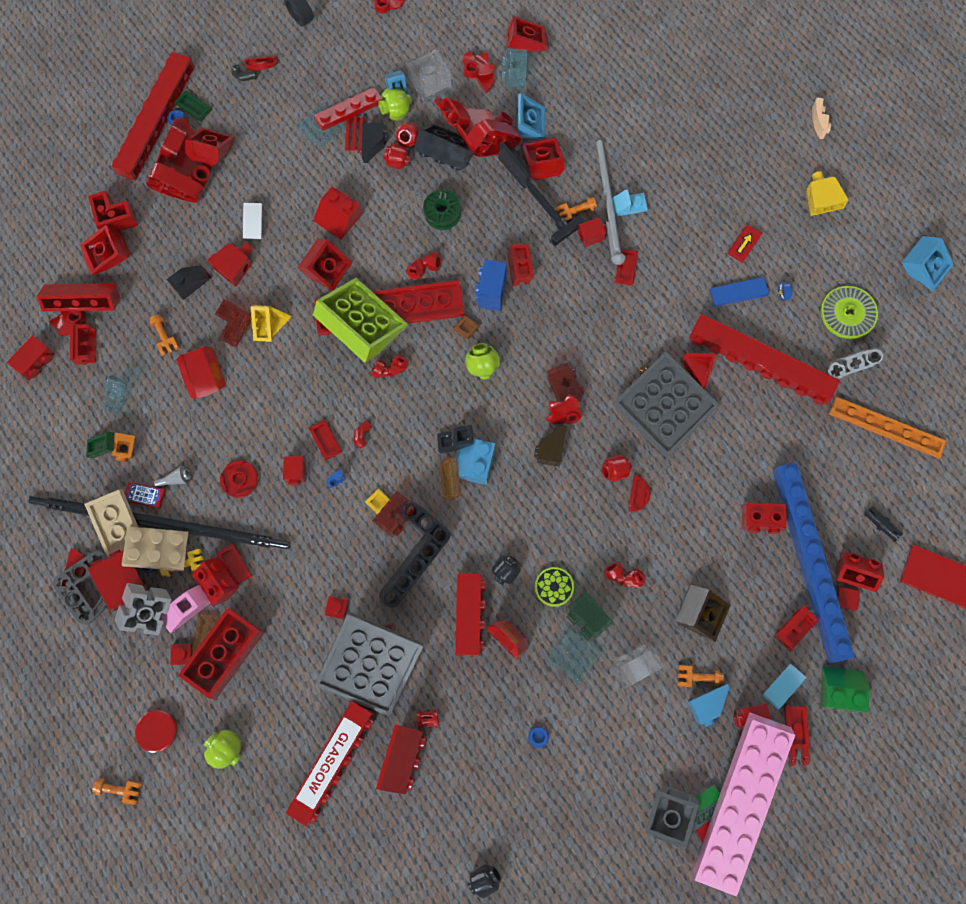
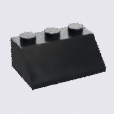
M433 123L420 129L418 132L414 151L419 152V155L431 157L440 164H448L454 170H462L467 167L473 153L461 135Z

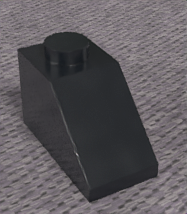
M362 123L361 155L363 163H368L385 147V141H388V131L384 130L383 123Z
M201 265L181 268L166 280L184 300L212 279V277Z

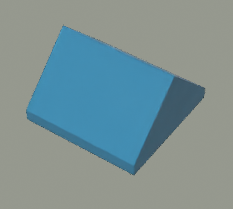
M522 93L518 94L519 135L521 138H545V107Z

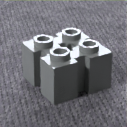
M127 583L122 596L125 605H119L114 619L118 629L135 632L136 628H141L144 634L159 636L164 622L161 613H167L171 602L167 590L150 587L149 591H145L142 585Z

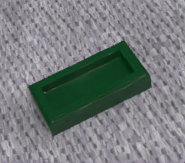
M186 90L174 102L175 105L200 122L212 111L211 107Z
M108 431L87 439L86 458H96L114 451V432Z

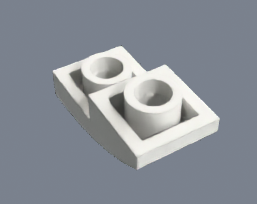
M244 203L243 239H262V203Z

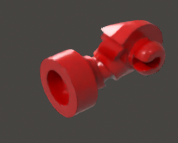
M431 252L428 256H423V259L420 257L418 260H415L406 269L408 277L411 279L421 278L425 273L426 267L430 271H439L442 262L440 253Z
M397 355L393 358L390 365L386 367V363L378 359L373 366L370 376L376 379L388 376L391 378L404 372L408 368V361L405 357Z
M620 562L611 564L603 571L608 580H614L616 583H620V586L640 588L645 583V575L641 570L634 569L623 574L624 568Z

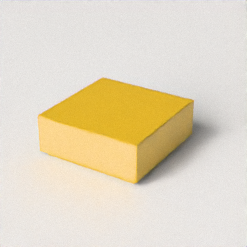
M378 488L365 503L379 516L392 501Z

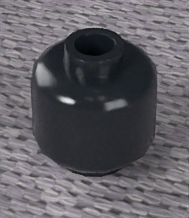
M508 554L507 556H500L492 567V573L495 575L493 579L501 585H504V583L512 584L521 572L520 562Z
M485 864L471 872L468 886L473 895L477 894L480 898H486L499 890L501 877L494 866L491 867Z

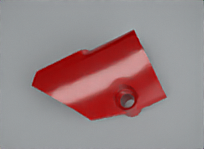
M439 96L434 100L447 122L451 126L456 127L476 157L499 155L500 143L503 142L511 150L518 146L522 140L514 126L511 125L513 119L505 112H500L498 117H495L486 109L464 108L458 100L442 99Z
M186 118L174 119L146 185L163 195L191 203H198L210 177V165L195 160L191 161L186 154L185 139L195 133ZM197 173H201L204 179L199 178Z

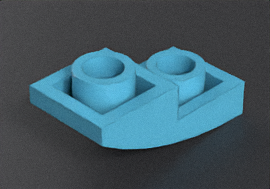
M789 664L762 696L779 710L807 677L793 665Z

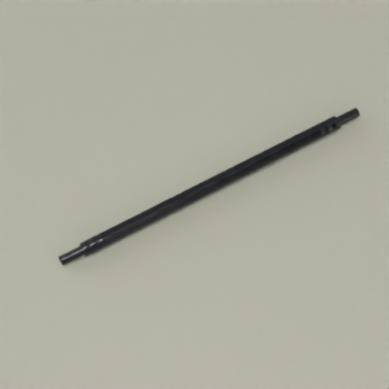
M30 496L28 500L30 504L46 506L47 509L89 516L84 503ZM132 512L137 525L185 531L188 534L270 548V546L288 550L290 548V542L272 539L271 536Z

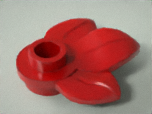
M374 0V8L376 12L385 14L390 10L400 8L405 0Z
M467 51L462 58L464 64L463 74L469 79H474L478 76H488L495 70L494 65L488 64V53L474 56L471 52Z
M60 311L61 314L50 320L49 323L54 328L59 329V336H66L70 334V325L84 324L86 316L82 311Z
M568 394L564 402L550 401L549 409L552 414L548 415L546 420L556 425L566 422H578L582 417V413L578 408L579 402L577 398Z

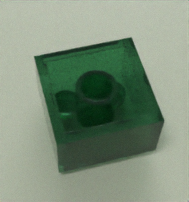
M586 591L567 607L566 618L572 625L577 624L581 628L579 632L587 641L590 639L593 642L613 624L611 618Z

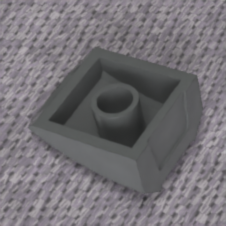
M672 787L658 789L645 833L653 838L688 850L700 803L694 795Z

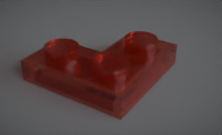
M223 299L215 315L228 323L219 339L236 348L251 323L252 317L250 313Z

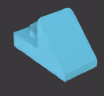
M627 189L612 198L615 217L645 212L648 209L644 193L629 195Z

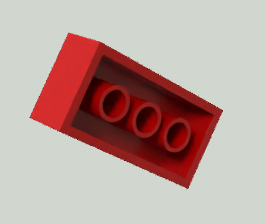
M227 607L177 676L207 698L216 700L265 632Z

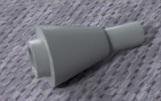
M180 466L164 478L155 480L154 484L157 488L167 484H188V479L191 478V475L187 468Z

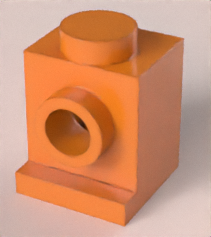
M115 433L114 451L111 453L112 456L116 457L115 460L127 462V459H132L136 436ZM122 445H126L128 449L127 451L122 452L120 450V447Z

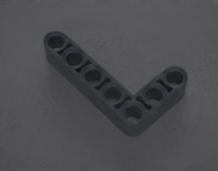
M412 501L401 503L399 513L424 536L380 591L379 599L388 607H396L400 604L450 539L449 530L419 504ZM409 505H412L413 513L408 516L406 509ZM426 517L428 519V524L426 527L423 528L421 526V521L423 518ZM438 530H441L442 537L437 540L436 533ZM427 545H429L430 552L427 555H424L423 550ZM414 561H417L418 567L412 571L411 565ZM406 577V583L403 586H399L400 578ZM393 592V600L387 602L386 596Z

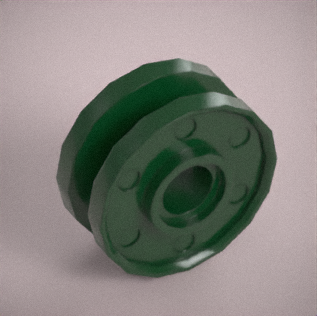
M440 189L433 191L426 197L423 203L426 222L437 230L451 229L461 219L462 212L459 198L449 190Z

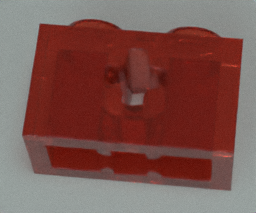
M568 363L547 370L546 377L557 401L564 402L568 394L576 397L578 402L582 401L584 391L581 384L577 385L575 380L577 377L573 367L570 368ZM563 383H565L566 385H569V388H566V386H563Z
M398 491L372 520L374 525L391 538L394 535L398 536L403 531V524L407 521L400 515L399 507L401 503L409 500ZM409 505L406 509L408 516L413 513L412 505ZM393 513L399 514L400 518L397 519V518L395 517V518L393 519L392 514H393Z

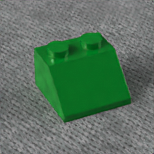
M822 666L821 708L858 713L869 712L870 691L864 671Z

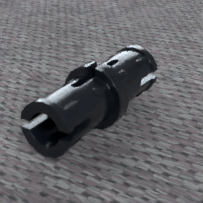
M873 506L864 514L877 526L876 529L882 530L893 542H896L903 535V532L898 530L888 517L885 518Z

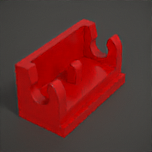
M529 244L510 245L507 258L512 287L518 286L520 282H524L525 285L529 284L531 279H534Z
M89 324L70 325V360L74 364L96 363V328H90Z
M804 605L789 618L774 637L791 652L817 624L818 618Z

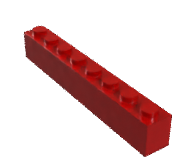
M172 52L169 58L166 59L162 72L159 73L155 85L152 86L147 100L143 103V108L136 116L134 125L128 131L125 142L121 145L117 157L112 162L111 167L117 175L134 181L137 180L168 120L169 113L175 107L174 102L180 97L195 68L190 57Z
M703 314L700 315L689 336L693 344L697 346L703 345L709 348V351L712 353H720L726 356L728 361L738 362L746 370H755L763 378L773 379L781 387H790L795 390L796 394L808 396L819 405H827L831 401L840 383V380Z

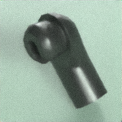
M237 64L231 67L232 75L240 81L257 79L255 70L244 72Z

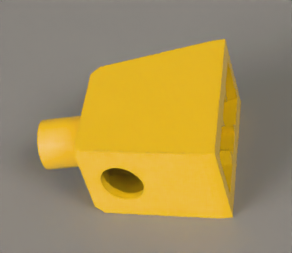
M822 171L812 174L813 181L810 182L806 189L810 215L813 216L844 209L849 200L835 177L824 178Z

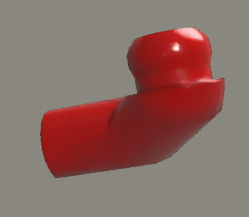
M364 421L354 431L353 443L360 449L364 448L367 444L364 440V434L372 428L367 421Z

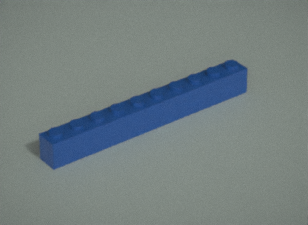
M797 462L778 466L773 471L781 502L786 504L787 523L813 612L818 618L817 625L828 663L855 658Z

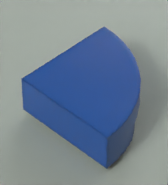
M339 469L327 479L326 483L329 488H333L345 481L346 478Z

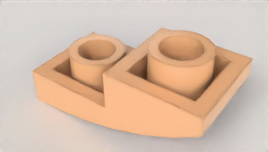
M816 98L812 106L813 124L819 139H824L826 133L829 134L831 128L829 115L825 114L826 107L823 106V98Z

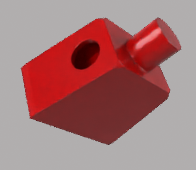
M246 242L239 249L232 243H229L208 258L207 261L215 271L236 287L252 266L247 256L253 249Z

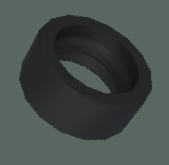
M284 0L289 14L299 26L303 27L314 19L312 9L307 0Z

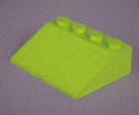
M357 278L318 299L313 312V316L364 363L377 356L408 326L400 316Z

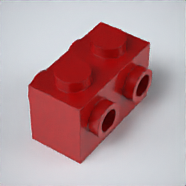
M745 503L742 506V530H748V533L768 531V534H780V532L787 528L786 504Z
M843 551L836 566V577L838 581L877 593L885 577L883 563L875 559L861 557L856 553Z
M218 557L203 561L192 574L212 606L226 602L239 589Z

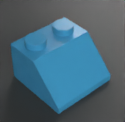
M922 236L902 262L907 274L932 291L935 290L954 265L943 239Z
M473 439V445L456 450L450 477L487 485L496 445L492 442Z

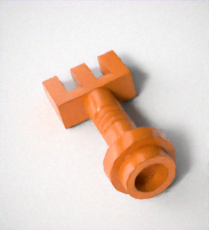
M587 197V202L572 208H568L567 203L557 206L555 210L560 212L558 214L561 218L565 217L564 219L568 223L573 220L572 215L590 209L592 212L594 208H597L594 197Z
M160 314L150 317L149 323L151 327H156L162 342L156 345L161 356H164L166 353L163 348L166 347L168 353H171L170 345L173 344L175 350H178L179 347L174 337L168 338L162 325L165 320Z
M678 665V670H686V674H678V678H685L686 682H677V686L692 687V681L715 683V687H719V685L724 683V673H720L718 670H715V674L692 673L693 666Z
M103 778L95 780L92 792H95L96 795L101 796L103 792L123 795L122 803L137 805L138 800L130 799V796H139L140 792L133 791L132 788H141L142 783L127 781L126 787L106 784V779Z

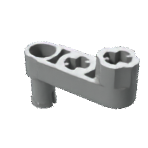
M871 347L833 360L828 365V374L836 379H840L843 376L872 367L883 360V353L879 348ZM877 352V355L872 357L871 353ZM857 357V360H861L858 367L850 365L853 362L852 358ZM838 365V368L842 367L838 374H835V371L832 373V370H834L833 366Z

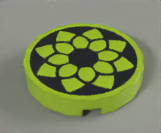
M550 567L543 570L537 576L535 593L542 603L550 607H559L571 599L574 592V582L567 571L558 567Z

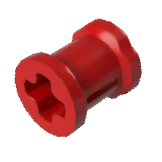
M434 709L433 712L417 710V728L421 729L426 726L438 728V709Z

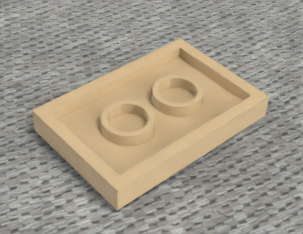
M119 489L85 504L107 558L110 557V553L116 550H124L127 526L138 527L123 489Z
M127 526L122 566L184 571L188 532Z

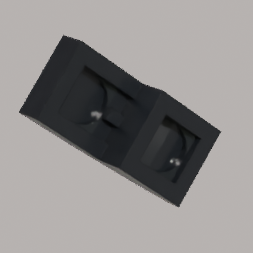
M472 425L456 427L450 432L438 433V452L443 454L473 445Z

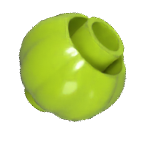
M392 86L393 89L389 90L388 87L381 95L379 109L383 115L390 113L387 117L393 121L402 120L407 116L409 107L412 105L411 96L402 89Z
M480 343L474 345L466 354L465 365L470 374L485 380L489 379L498 370L500 357L493 347Z
M222 730L219 734L214 732L204 744L207 748L204 752L205 760L214 768L222 769L230 764L235 766L242 757L239 754L241 740L233 731Z

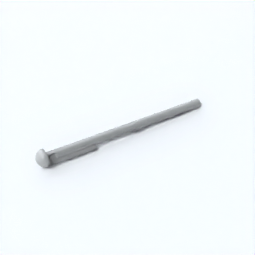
M598 140L596 141L604 189L603 196H606L609 222H606L611 260L614 264L621 265L626 257L624 254H621L603 141Z

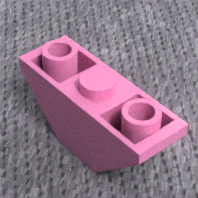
M200 585L183 593L170 603L166 614H161L164 621L163 624L171 634L210 604Z

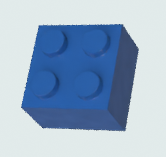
M484 260V265L479 268L478 277L480 279L479 283H476L475 288L476 302L479 303V308L501 311L507 280V263Z

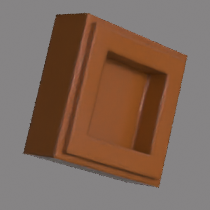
M465 315L454 327V330L469 340L480 325Z

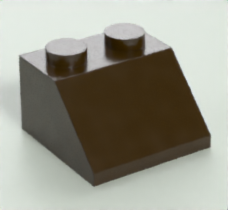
M690 585L675 621L684 628L716 642L731 605L709 589Z

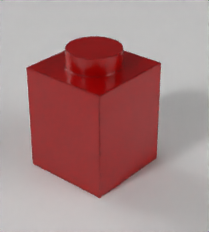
M599 218L579 224L578 234L583 246L587 247L604 241L607 229L605 224L601 223Z
M284 456L283 480L290 486H299L300 483H305V458L303 456Z

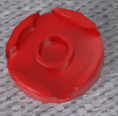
M242 460L233 461L226 465L223 473L220 475V485L223 491L234 498H243L250 495L258 484V473L255 467Z

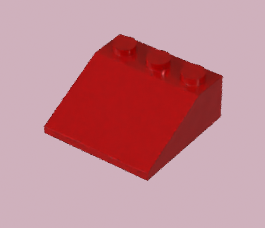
M394 725L376 785L377 790L407 794L408 790H412L415 778H412L413 770L418 769L421 760L420 757H417L419 749H424L427 739L423 731L403 725Z

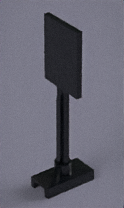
M503 142L500 143L498 159L524 189L528 188V191L556 223L555 225L559 230L552 235L550 242L557 246L578 230V225L585 221L584 218L579 215L569 223L564 218H561L537 187L529 181L530 174L508 147Z

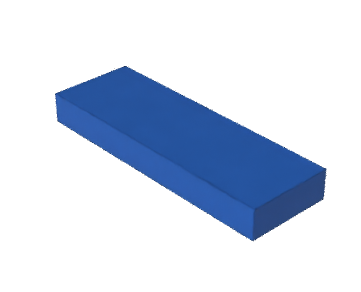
M764 277L714 287L709 290L714 307L769 295Z

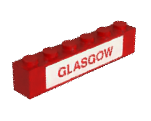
M350 702L285 814L304 826H309L311 823L315 824L321 814L318 811L322 804L326 805L332 795L329 792L333 785L337 786L343 776L340 772L344 766L348 767L354 757L351 755L354 748L358 749L364 740V737H362L366 729L370 730L375 721L373 719L374 713L356 702Z

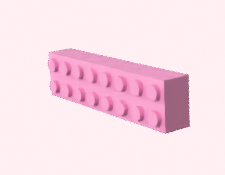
M749 712L694 866L695 881L734 896L738 895L795 737L791 727Z

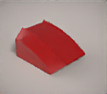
M513 16L506 33V49L527 53L549 50V41L545 27Z
M201 128L185 139V152L191 161L195 160L209 164L212 167L225 156L235 137Z
M556 137L521 144L527 170L530 174L529 177L535 181L555 176L559 177L565 170L564 157Z
M109 225L103 226L80 244L84 260L92 275L115 267L129 258L131 254L123 235L116 228Z
M201 347L197 350L181 354L176 359L190 398L198 399L218 392L226 386L216 352L212 347Z
M510 620L496 621L487 628L488 633L516 660L528 650V637H524L511 624Z

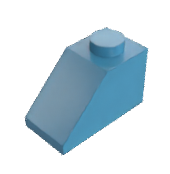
M401 70L384 75L387 88L389 87V90L393 89L392 86L408 94L405 75Z
M728 684L688 701L698 725L704 724L707 727L717 722L715 718L721 716L729 691Z

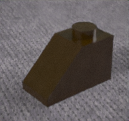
M561 426L540 441V446L535 447L534 457H537V463L560 467L567 426Z

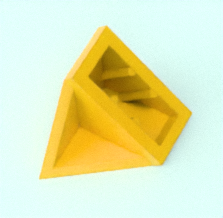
M251 305L253 341L272 342V337L292 316L271 306Z

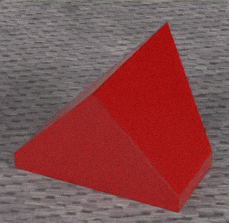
M716 353L684 354L681 359L682 364L689 375L705 389Z

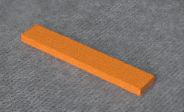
M837 396L829 412V415L938 459L941 458L947 440Z

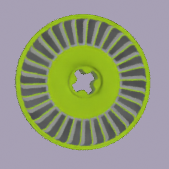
M842 286L832 290L824 298L821 305V318L827 329L836 336L845 339H857L867 335L874 328L878 319V308L874 299L866 291L854 286ZM847 310H853L852 314H846Z

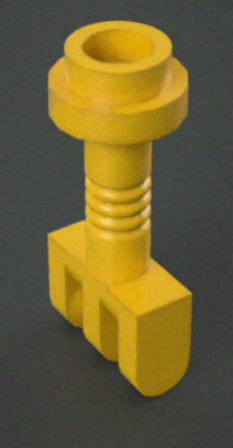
M201 549L187 552L188 559L185 560L184 568L191 566V570L194 572L200 566V564L197 565V562L203 561V556L195 557L194 555L201 554ZM160 569L162 577H170V572L175 571Z

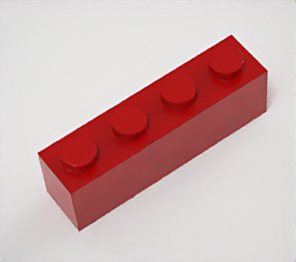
M116 283L44 284L37 294V299L42 312L114 311L120 301V296Z
M457 574L456 656H480V652H484V640L480 639L481 631L485 629V619H481V611H485V599H481V591H485V579H482L481 574Z

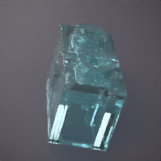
M507 48L506 56H503V67H506V71H502V82H505V88H526L528 49Z

